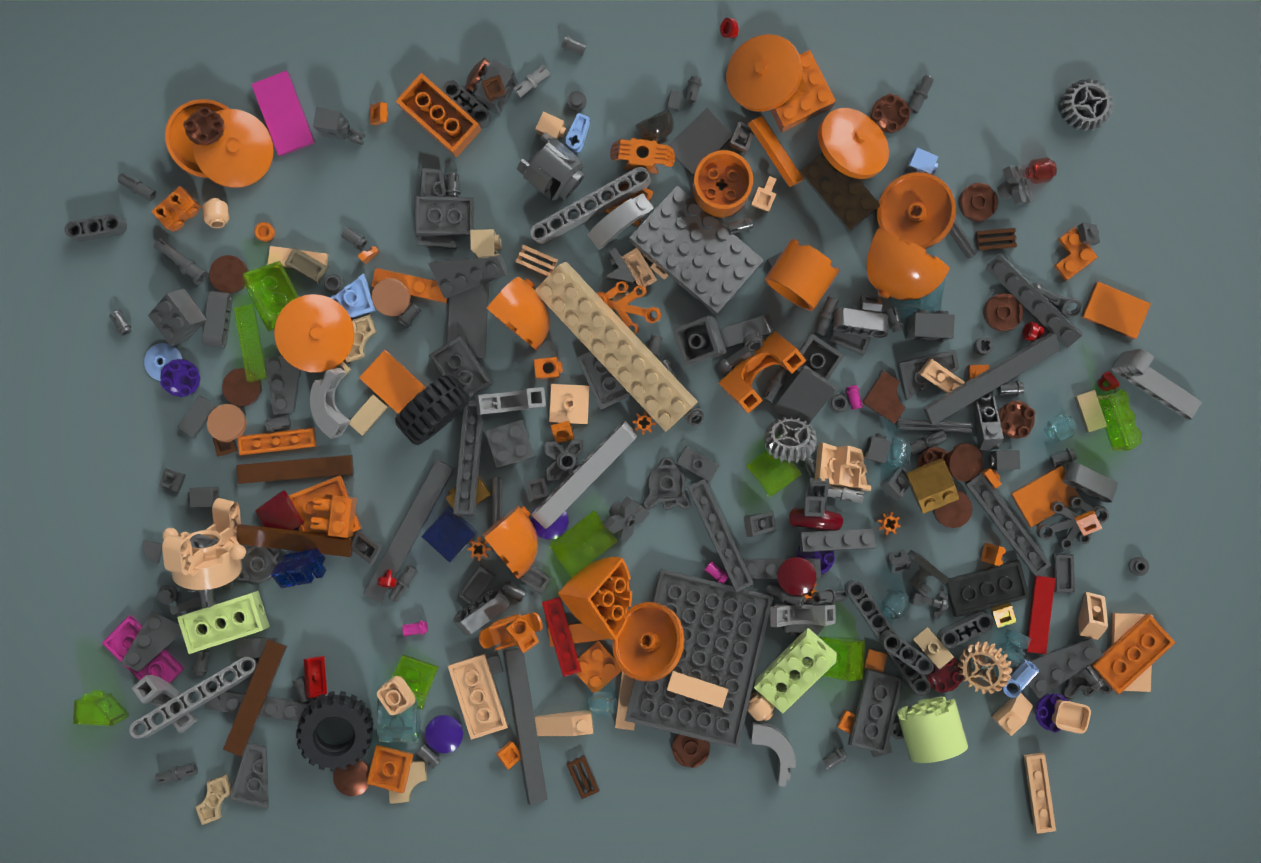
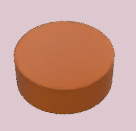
M261 222L256 225L254 233L257 239L269 242L275 236V229L271 224Z

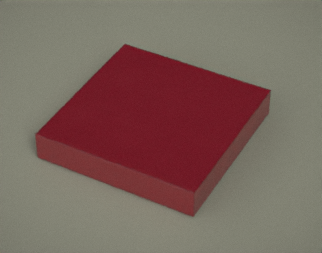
M281 491L255 510L264 527L296 530L304 524L286 491Z

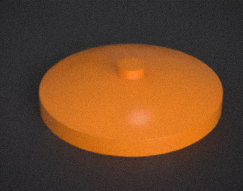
M767 34L751 38L735 51L729 61L726 72L728 90L735 101L748 110L763 112L778 108L786 103L799 87L803 72L802 60L794 45L781 36Z
M198 99L181 105L173 112L166 125L165 141L172 159L181 169L191 175L208 178L195 161L193 142L186 135L183 124L191 114L198 111L201 107H208L215 112L230 108L214 100Z
M839 108L831 111L822 120L818 129L819 145L826 159L838 171L852 178L868 179L877 175L885 167L889 158L888 142L881 128L869 116L855 109Z
M236 109L216 111L222 117L225 129L221 138L211 145L202 146L193 142V154L198 167L205 176L221 186L243 188L258 182L268 172L273 160V142L268 130L260 120L247 112Z
M924 172L908 173L891 182L883 191L879 199L880 207L877 209L880 229L900 236V239L908 242L909 245L913 242L924 249L930 248L942 241L950 232L956 217V202L950 188L940 178Z
M304 295L292 300L280 311L274 326V340L281 356L293 367L306 372H324L335 368L346 359L353 346L354 327L348 312L335 300L323 295Z
M655 602L637 604L627 611L625 617L627 622L617 640L612 642L613 654L619 668L630 678L644 682L656 681L668 675L679 662L684 647V631L679 618L668 607Z

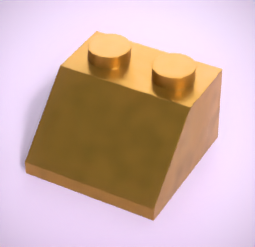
M943 458L906 473L914 498L923 514L959 500L956 486Z

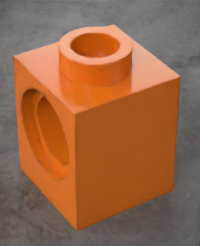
M557 357L534 359L537 380L560 377L559 373L563 372L562 361H558ZM552 363L554 365L553 372L545 373V364Z
M522 617L506 627L511 640L522 653H525L539 642L534 630Z

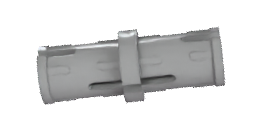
M542 65L531 75H526V79L514 87L513 90L518 94L519 98H522L532 88H537V84L550 76V73Z
M829 485L827 497L840 499L842 502L846 500L862 504L864 492L847 489L844 486L841 488Z

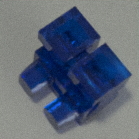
M316 548L309 551L285 554L282 562L276 565L271 576L280 588L312 583L314 576L316 579L324 576L326 568L323 566L326 558Z

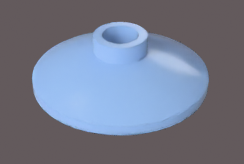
M159 343L147 351L144 358V366L152 378L161 381L160 376L164 366L172 360L183 358L175 346H170L168 343ZM160 358L163 359L162 365H159L158 360Z

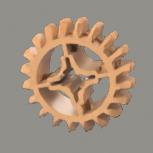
M987 641L983 644L976 642L975 646L970 644L968 649L965 648L963 650V655L959 657L961 662L958 663V667L962 668L959 674L965 675L963 681L969 682L968 687L973 685L975 692L981 689L983 694H986L987 691L990 694H993L995 690L999 692L1002 687H1006L1007 681L1011 679L1009 674H1011L1012 668L1008 667L1011 665V661L1005 660L1008 654L1002 655V648L996 650L995 643L990 647ZM972 658H973V660H974L973 663L975 664V667H976L975 670H973L972 665H971V660H972ZM996 665L999 669V677L996 676V671L994 669ZM982 666H983V667H984V666H985V667L990 666V667L988 668V670H987V668H986V669H984V668L981 669Z

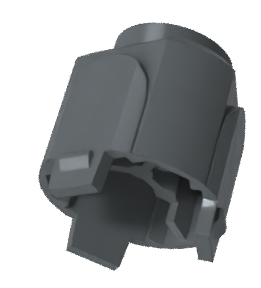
M545 133L540 139L546 145L540 152L537 150L528 162L522 159L517 170L523 175L525 180L549 200H557L560 197L566 200L585 176L581 171L583 163L560 141Z

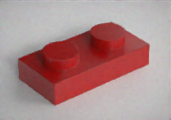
M320 655L303 659L306 697L313 698L321 694L326 695L325 656Z

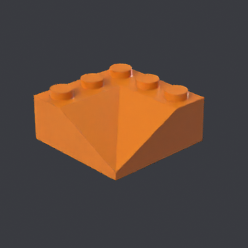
M810 50L800 54L803 72L796 92L786 103L770 110L781 133L831 109L836 102Z

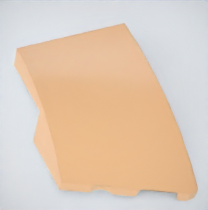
M818 443L814 480L821 478L822 481H825V478H828L829 485L871 491V485L867 484L865 476L867 468L864 464V456L861 449L851 446L836 447L826 443Z

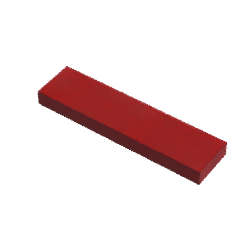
M1034 576L1025 646L1026 652L1046 654L1056 578Z
M561 597L541 602L563 677L582 672Z

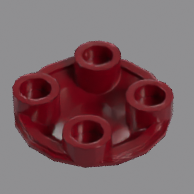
M792 557L786 559L780 565L778 582L786 593L803 595L814 587L816 571L813 564L801 557Z
M956 658L950 660L940 670L933 664V670L929 674L924 675L932 689L941 693L953 691L963 681L964 676L959 674L962 668L958 667L959 662Z

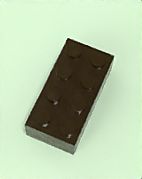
M823 152L800 171L802 177L848 232L880 207L879 202L859 179L849 177L838 171L829 163Z

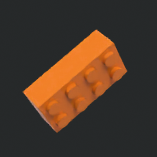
M422 73L396 100L398 106L456 158L482 130L479 123Z

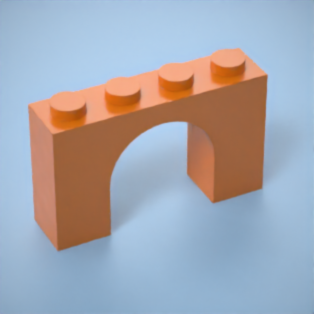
M775 331L763 341V346L760 349L754 351V355L739 363L718 383L748 414L763 401L752 388V382L760 371L771 365H781L792 374L806 361L795 346Z

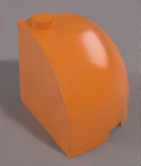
M878 228L868 251L867 275L870 283L879 291L878 294L887 299L892 297L905 301L915 300L930 294L943 282L950 267L936 256L933 258V256L926 253V249L913 242L909 245L908 242L900 239V236Z
M517 277L501 290L486 309L537 351L549 333V309L535 292V284L528 278L523 280L521 277Z
M519 505L482 534L517 579L522 577L531 568L538 553L537 532L533 523L528 518L531 514L524 506L521 508Z
M607 557L592 562L578 571L558 594L568 609L582 624L596 634L616 641L627 622L625 617L628 607H631L632 591L629 590V580L631 577L623 558Z

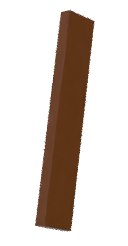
M353 455L237 465L238 484L354 474Z
M243 524L237 526V540L241 545L342 557L352 556V537L328 536V534Z
M271 639L267 640L223 750L243 756L286 651V645Z

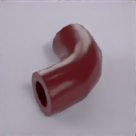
M793 508L789 515L790 524L793 527L837 531L843 526L842 515L825 510L824 517L804 516V508Z

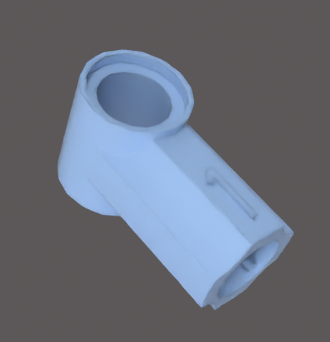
M1025 659L1013 672L1011 679L1007 681L1008 684H1016L1018 689H1011L1007 684L1006 687H1003L1004 693L1012 698L1019 696L1024 687L1036 676L1039 670L1032 662Z

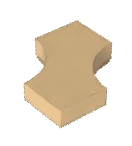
M370 314L352 320L354 342L350 353L345 359L346 363L364 358L367 340L377 333Z
M424 760L412 761L405 793L389 790L390 804L409 802L413 787L427 780L426 762Z
M227 774L207 782L206 798L195 807L201 825L222 817V802L233 790Z

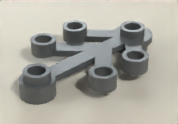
M1071 496L1069 498V505L1074 508H1081L1085 512L1094 510L1095 514L1100 512L1097 517L1100 524L1108 520L1109 513L1104 506L1096 505L1092 507L1083 502L1078 496ZM1078 499L1077 504L1074 505V500ZM1054 501L1051 504V510L1057 514L1061 513L1070 519L1052 525L1043 523L1036 530L1038 537L1043 540H1050L1055 532L1071 528L1066 537H1062L1059 540V546L1066 550L1072 547L1076 535L1077 540L1082 544L1089 543L1090 536L1092 535V533L1086 535V538L1082 541L1083 534L1079 532L1080 528L1075 520V517L1079 515L1064 507V504L1059 501ZM1059 504L1060 508L1056 510L1055 507ZM1067 540L1068 544L1064 546V542Z

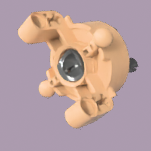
M221 498L216 499L213 503L214 524L208 529L192 534L188 532L179 534L176 529L167 528L162 533L164 540L162 552L165 569L171 571L172 579L177 585L186 588L188 592L198 591L201 596V606L206 608V602H208V608L214 605L212 592L214 588L221 587L223 590L234 588L233 580L241 573V559L246 555L245 547L239 545L237 541V526L241 524L239 504Z

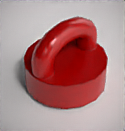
M725 18L720 25L721 35L725 38H736L739 33L738 22L733 18Z
M1028 322L1022 332L1023 339L1030 342L1039 339L1044 334V328L1037 323Z
M1110 371L1102 374V378L1098 380V387L1103 391L1115 390L1120 386V383Z
M390 569L385 571L383 577L377 578V586L385 588L396 587L397 579L392 578V571Z

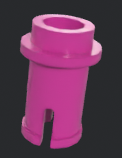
M857 385L846 387L845 394H848L851 410L863 407L858 391L860 388Z
M713 561L704 570L718 580L717 583L724 584L728 579L726 571L718 567Z
M420 620L418 623L403 624V635L405 637L416 634L424 635L428 633V624L426 621L423 622V620Z

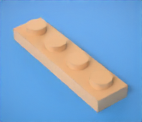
M1042 752L1024 755L1034 831L1037 834L1056 831L1045 754Z

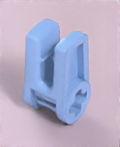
M580 113L576 115L565 140L566 147L574 154L581 152L590 126V118ZM575 140L578 141V143H575L574 146L571 145V142H574Z

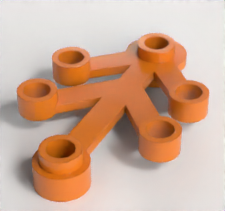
M625 281L618 282L607 293L597 292L598 296L610 308L617 311L629 329L631 325L635 327L634 334L639 332V325L632 322L627 312L644 316L645 320L649 323H655L661 318V311L657 307L645 309L629 305L637 297H643L646 294V288L643 285L636 286L631 293L619 301L610 299L618 293H624L628 290L629 286ZM621 283L624 285V290L620 289ZM638 288L642 289L641 295L637 292ZM653 311L657 313L656 318L652 317Z

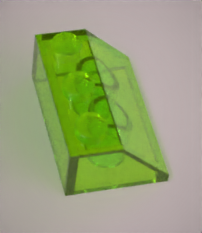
M277 261L243 273V285L267 331L274 330L280 311L289 302L299 297L281 262Z
M1124 388L1098 395L1097 398L1107 424L1105 430L1112 450L1129 451L1142 444V434L1136 426V417L1133 410L1130 409L1128 403L1129 396L1124 391Z
M595 510L549 545L571 577L618 542L615 535L604 527L605 522Z

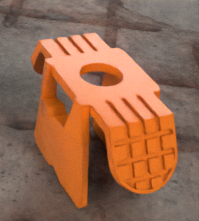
M631 138V140L620 139L615 141L610 149V158L614 161L620 159L628 160L623 168L625 170L643 167L648 173L657 174L658 169L655 164L672 167L675 162V153L670 146L658 144L657 141ZM646 150L649 151V154L645 158H640L636 151Z
M536 612L525 615L513 614L498 619L489 627L479 632V643L485 649L500 644L495 648L496 651L515 646V643L506 632V626L522 617L534 632H538L543 628L541 618Z

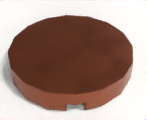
M974 183L965 188L960 195V211L963 216L971 221H984L997 210L998 196L988 184Z
M225 255L217 258L212 263L209 270V278L217 290L224 293H237L245 287L249 278V272L246 264L241 259Z
M1001 293L994 295L987 301L983 314L989 327L1003 332L1012 330L1021 322L1023 307L1021 302L1012 294Z
M245 368L234 369L223 380V394L234 405L248 406L257 401L262 391V383L255 372Z
M957 444L948 453L946 466L955 480L966 482L975 478L980 472L983 462L982 454L972 444Z
M957 491L959 500L933 510L936 520L945 527H961L971 518L972 503L968 496L961 491Z
M680 734L674 737L672 753L680 765L695 768L702 765L708 759L710 752L709 741Z

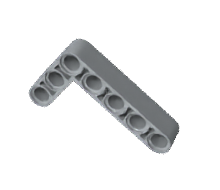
M1142 349L1121 353L1111 368L1113 372L1181 417L1188 420L1193 418L1202 402L1150 368L1149 365L1154 359L1152 354Z

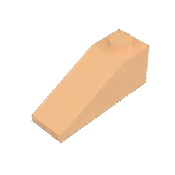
M592 709L535 716L537 736H578L593 734L594 731Z

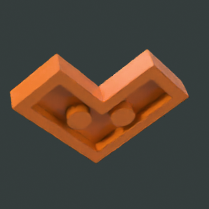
M1076 227L1057 239L1069 254L1054 265L1065 281L1098 258L1088 244L1080 242L1079 232Z

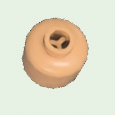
M211 198L203 204V219L210 227L222 228L229 222L230 217L227 203L218 198Z
M752 693L747 711L756 721L769 720L773 716L774 705L760 693Z

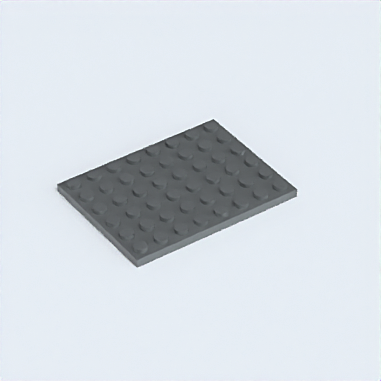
M661 569L653 602L671 609L679 618L684 631L683 652L679 662L672 671L727 688L728 693L723 708L668 691L667 686L672 671L656 681L644 682L634 679L625 721L738 749L773 596L746 589L735 592L733 586Z

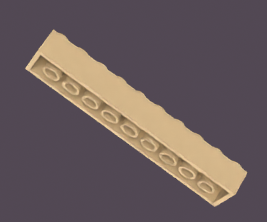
M568 262L559 264L535 289V292L665 432L698 402Z

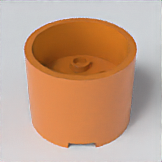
M719 150L708 154L700 161L696 168L692 184L693 199L703 211L715 218L732 216L744 206L752 190L753 173L750 165L741 155L732 151ZM719 183L723 184V190H720L718 187Z
M791 239L764 280L785 299L805 310L813 311L839 273V269L837 267L833 268L831 266L832 261L810 245L801 246L798 244V240Z

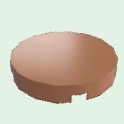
M383 279L372 290L373 305L384 315L398 316L405 312L410 305L411 296L409 289L398 279Z
M223 404L211 411L207 419L209 433L220 442H231L236 438L238 439L246 430L247 420L245 414L240 408L232 404Z

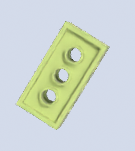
M259 590L177 617L189 654L263 631L270 627ZM240 613L244 614V620L241 618ZM222 618L226 621V626L222 623Z
M807 628L756 678L754 688L780 712L784 713L836 663L837 653Z

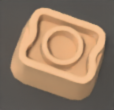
M401 676L391 678L377 691V697L390 715L401 714L415 703L416 698Z
M1056 701L1054 706L1055 712L1052 715L1053 723L1062 730L1079 734L1086 732L1091 716L1090 708L1084 704L1071 701Z

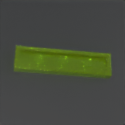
M254 305L233 307L247 382L268 379Z

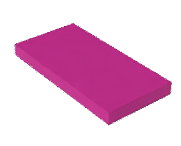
M287 70L251 84L279 156L315 143Z
M129 615L102 644L122 662L142 625L132 615ZM166 649L159 653L140 672L124 665L139 681L146 675H154L162 678L169 684L185 669Z

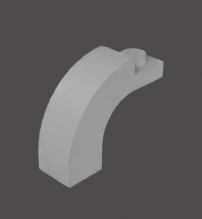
M642 193L634 199L627 200L610 212L592 228L588 236L597 249L600 250L613 242L632 223L652 212L654 208Z
M341 368L330 369L324 374V379L315 380L310 392L312 416L321 431L330 439L342 436L350 423V420L338 410L334 398L336 388L346 373Z
M544 387L475 396L477 415L546 407Z
M783 603L770 607L771 627L793 624L822 626L836 624L835 604L804 603L802 608H798L790 603Z
M146 675L132 687V690L142 703H150L157 707L162 706L181 694L167 681L154 675ZM180 703L174 706L173 710L176 714L181 710ZM190 712L172 724L179 733H183L198 719Z
M751 720V744L768 746L777 753L776 782L778 786L786 787V782L790 781L791 775L788 767L796 768L795 754L786 736L775 726L766 722Z

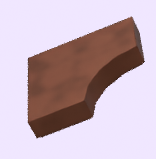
M882 371L862 402L893 424L897 422L906 408L900 403L897 396V387L900 381L885 371Z

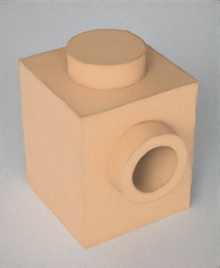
M543 112L535 130L540 136L548 133L559 141V138L563 139L567 128H565L563 120Z

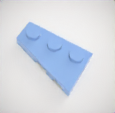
M362 274L357 280L345 286L339 293L330 297L344 307L351 319L376 311L365 274Z

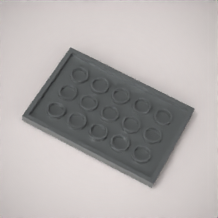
M678 186L674 188L628 239L631 244L715 316L764 261L738 237L731 234L716 218L703 211L696 201Z

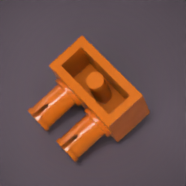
M179 186L151 212L166 229L174 232L180 230L184 226V222L189 218L196 216L202 206L186 189Z
M332 496V499H322L315 497L313 503L319 504L313 505V510L330 511V518L312 517L311 522L314 523L310 524V528L327 530L328 536L345 538L353 536L357 498Z

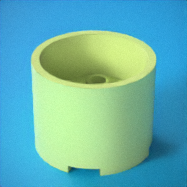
M945 697L928 698L917 701L918 703L912 705L911 708L904 706L898 710L897 715L911 761L916 763L938 762L958 756L967 750L968 744L954 698L950 699V701H946Z

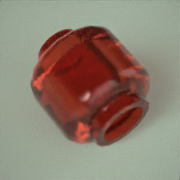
M1048 157L1031 160L1029 166L1025 169L1027 179H1030L1033 184L1050 182L1057 173L1055 162Z

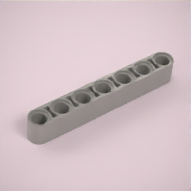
M643 167L635 168L536 223L530 229L531 237L539 244H546L644 190L651 183L648 171ZM641 174H645V180L642 182H638L637 177ZM629 184V188L626 191H620L621 185ZM606 193H611V199L604 201V195ZM591 202H594V208L592 210H587V205ZM578 212L577 218L570 219L571 213ZM556 221H561V226L557 229H554V223ZM540 230H544L543 237L537 238V233Z
M626 421L621 422L534 510L531 516L545 529L552 525L637 438L638 434Z
M250 657L241 658L134 721L129 727L130 735L133 738L139 739L150 737L251 677L256 670L258 662ZM251 661L252 668L246 672L244 665L246 662ZM233 671L235 678L233 681L228 682L227 674ZM212 682L217 684V689L214 692L209 690V685ZM195 692H197L199 694V700L196 703H193L191 697ZM180 703L181 710L176 714L173 710L174 706ZM161 713L163 721L157 724L156 716ZM143 724L145 731L142 735H139L138 727Z

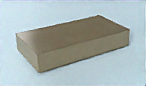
M295 247L285 262L287 266L319 284L329 268Z

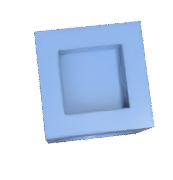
M916 148L905 170L912 173L924 172L934 174L938 167V163H936L938 156Z

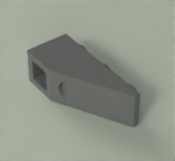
M992 390L974 401L975 432L979 450L999 449L1004 439Z

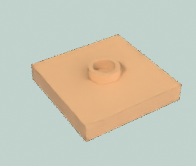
M551 384L549 422L562 423L570 421V423L588 424L590 386Z

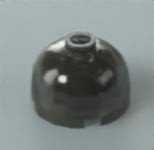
M666 110L637 123L635 127L641 139L654 140L658 144H662L668 141L667 137L674 129V121L670 111Z

